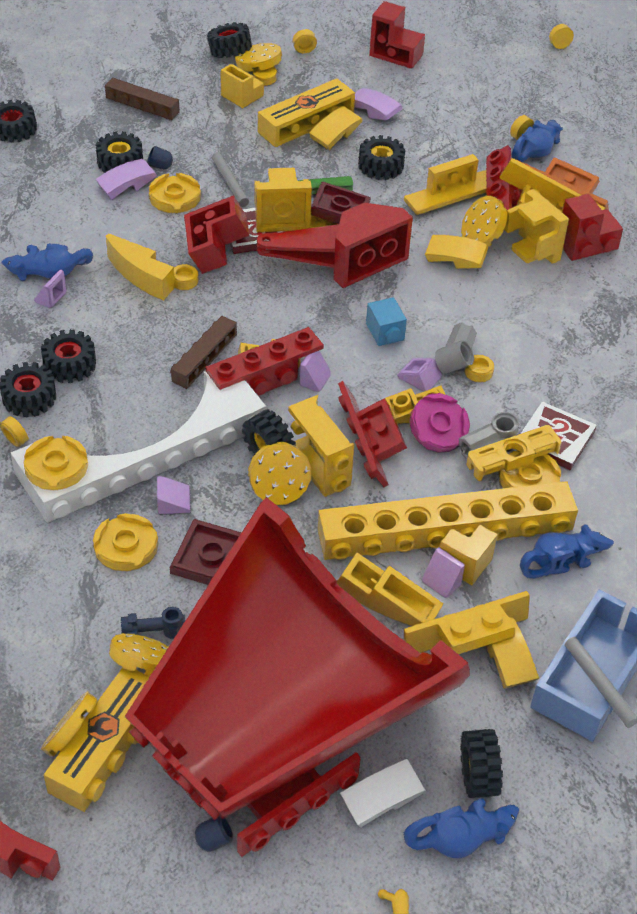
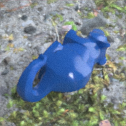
M536 120L533 127L530 126L515 143L511 154L512 158L524 162L529 157L542 158L550 154L554 143L558 144L560 142L559 136L563 127H560V124L555 120L548 121L546 125Z
M47 244L45 250H39L37 246L28 245L26 249L27 255L6 257L1 263L11 273L18 275L21 281H25L27 275L36 274L51 279L59 270L64 271V276H67L76 265L91 263L93 252L90 249L84 248L71 254L68 252L69 248L60 244Z
M586 524L581 526L580 533H545L538 538L534 549L523 555L520 561V569L525 577L535 579L542 576L547 577L549 574L566 573L570 569L568 565L574 562L580 568H587L591 565V561L586 556L609 549L614 544V541L605 537L600 532L591 531ZM534 561L541 569L533 570L529 569V566Z
M484 798L472 802L467 812H464L461 806L458 805L412 823L403 832L405 844L414 850L434 848L445 856L464 858L477 850L482 843L492 839L497 844H502L505 841L506 834L515 824L520 809L510 804L500 807L495 811H485L486 802ZM431 827L432 830L422 837H417L423 829Z

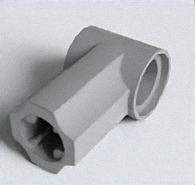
M463 322L454 325L446 346L436 351L435 360L442 373L448 374L473 364L472 346L477 335L473 326L466 325Z
M499 412L493 416L490 424L460 437L459 446L462 455L467 460L469 451L518 435V418L510 412Z

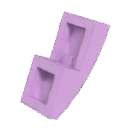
M361 88L355 92L354 108L367 109L368 117L371 119L388 120L402 110L400 103L381 92Z
M138 159L107 171L96 178V181L112 200L130 186H133L138 191L157 177V174L144 159Z

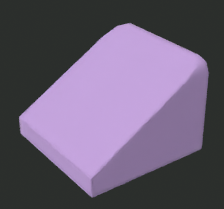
M59 270L44 285L34 299L36 303L51 308L66 293L64 271Z
M320 351L307 355L300 364V386L317 392L321 391L331 376V371Z
M412 358L397 374L399 379L422 391L431 389L442 377L436 360L433 358Z
M157 476L158 514L190 513L189 485Z
M438 547L423 575L422 582L443 597L448 598L461 585L465 565Z

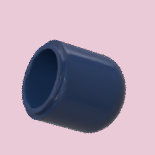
M157 146L152 147L147 159L149 166L158 169H168L173 162L171 152Z
M220 816L216 820L210 818L200 823L195 830V840L198 846L206 852H212L227 845L233 839L232 829L227 819H223Z

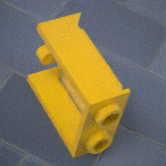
M318 395L288 406L289 413L295 419L291 423L290 428L296 435L307 434V436L295 440L296 447L307 456L311 466V480L319 491L326 497L351 486L354 443L348 441L324 409L318 406Z

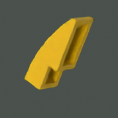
M110 233L106 235L107 256L113 266L133 285L164 301L175 288L174 267L156 260V251Z
M358 552L337 580V584L360 604L410 626L434 620L444 604L391 566H388L383 571Z

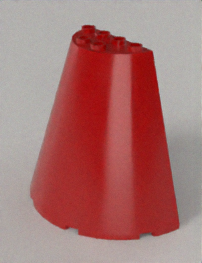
M267 497L257 507L125 715V718L133 726L129 731L131 736L143 748L149 744L155 750L152 757L163 767V770L177 785L179 784L186 791L187 795L214 820L219 816L224 819L457 689L470 676L468 662L442 640L430 650L431 654L425 652L420 654L410 644L369 613L356 599L337 584L334 576L314 554H309L303 550L306 547L305 541L290 516Z

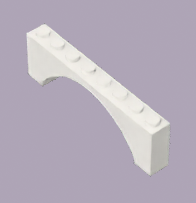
M205 371L204 394L195 412L176 432L156 444L124 454L107 456L87 455L88 468L85 476L78 483L66 489H41L29 481L25 475L23 462L25 452L32 444L11 452L14 473L46 523H49L85 506L92 505L112 494L122 492L137 483L149 480L162 472L176 468L196 457L204 456L221 446L233 443L235 440L245 436L242 434L243 423L266 410V405L245 380L219 390Z

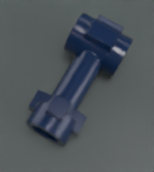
M168 607L162 612V617L137 619V614L132 613L121 617L122 634L138 635L139 632L164 631L166 637L174 639L186 619L185 615L177 607Z

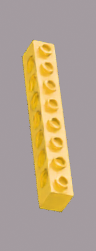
M568 481L322 509L318 511L317 530L324 560H340L354 557L357 552L362 556H374L380 553L407 552L412 549L429 547L438 548L451 529L470 538L479 525L498 534L496 541L512 537H531L549 532L563 533L573 530L578 508Z

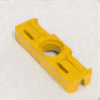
M545 425L469 451L466 465L469 470L474 469V477L478 481H482L485 475L502 469L508 472L533 463L534 458L554 451L558 454L561 439L551 426ZM509 449H516L520 451L522 455L514 457L509 455L506 451Z

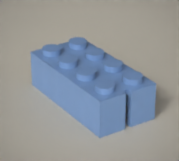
M598 589L536 684L530 706L533 710L594 742L613 708L565 647V642L571 637H576L620 695L623 694L637 670V608H631L624 630L618 628L626 603Z

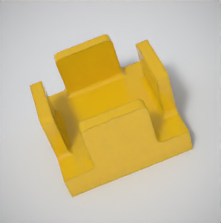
M295 168L268 169L269 182L260 183V181H254L256 232L293 231L310 228L311 181L308 179L297 181Z
M535 189L525 192L522 204L507 210V222L504 231L510 233L519 229L518 234L523 239L512 244L511 250L525 263L535 260L540 261L546 258L553 264L561 260L569 218Z

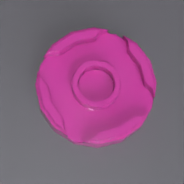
M442 393L429 394L423 397L411 411L409 420L411 432L416 440L428 450L438 453L450 452L459 447L460 437L469 434L470 421L468 413L464 407L461 408L457 404L458 401Z

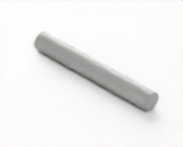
M214 153L212 160L241 207L248 205L249 200L221 153Z
M576 637L568 639L564 645L625 726L627 728L634 726L637 723V716L579 640Z

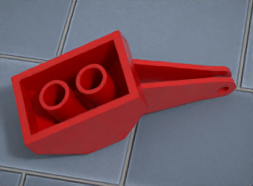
M362 203L342 212L340 222L337 225L260 234L257 237V253L266 257L334 268L333 279L342 288H345L409 259L413 217L404 208Z

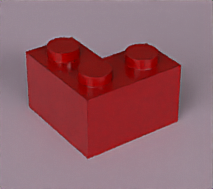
M383 1L372 14L369 56L413 69L423 56L425 34L404 28L406 7Z
M590 194L565 199L562 213L569 218L563 250L571 261L619 249L623 227L608 209L601 210Z
M234 195L184 215L188 254L202 274L227 265L226 244L250 236L247 216Z

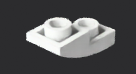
M405 759L361 780L340 794L357 825L363 827L390 809L397 810L427 791L409 760Z

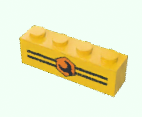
M338 78L258 111V133L274 147H278L309 133L321 120L342 106L354 113L355 92Z
M122 667L97 701V705L92 713H88L81 728L60 751L44 773L48 794L83 812L86 811L92 801L96 802L101 797L105 789V782L112 772L117 773L124 763L126 752L132 744L136 745L138 743L129 733L133 726L125 718V715L150 676L138 670L129 671Z

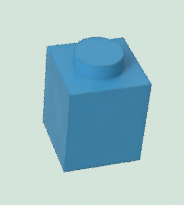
M394 297L367 303L366 325L378 346L405 340L407 319Z

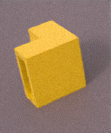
M233 64L221 69V96L244 108L264 96V83Z
M479 525L470 538L451 529L441 541L440 548L465 565L462 580L473 585L493 559L498 534Z

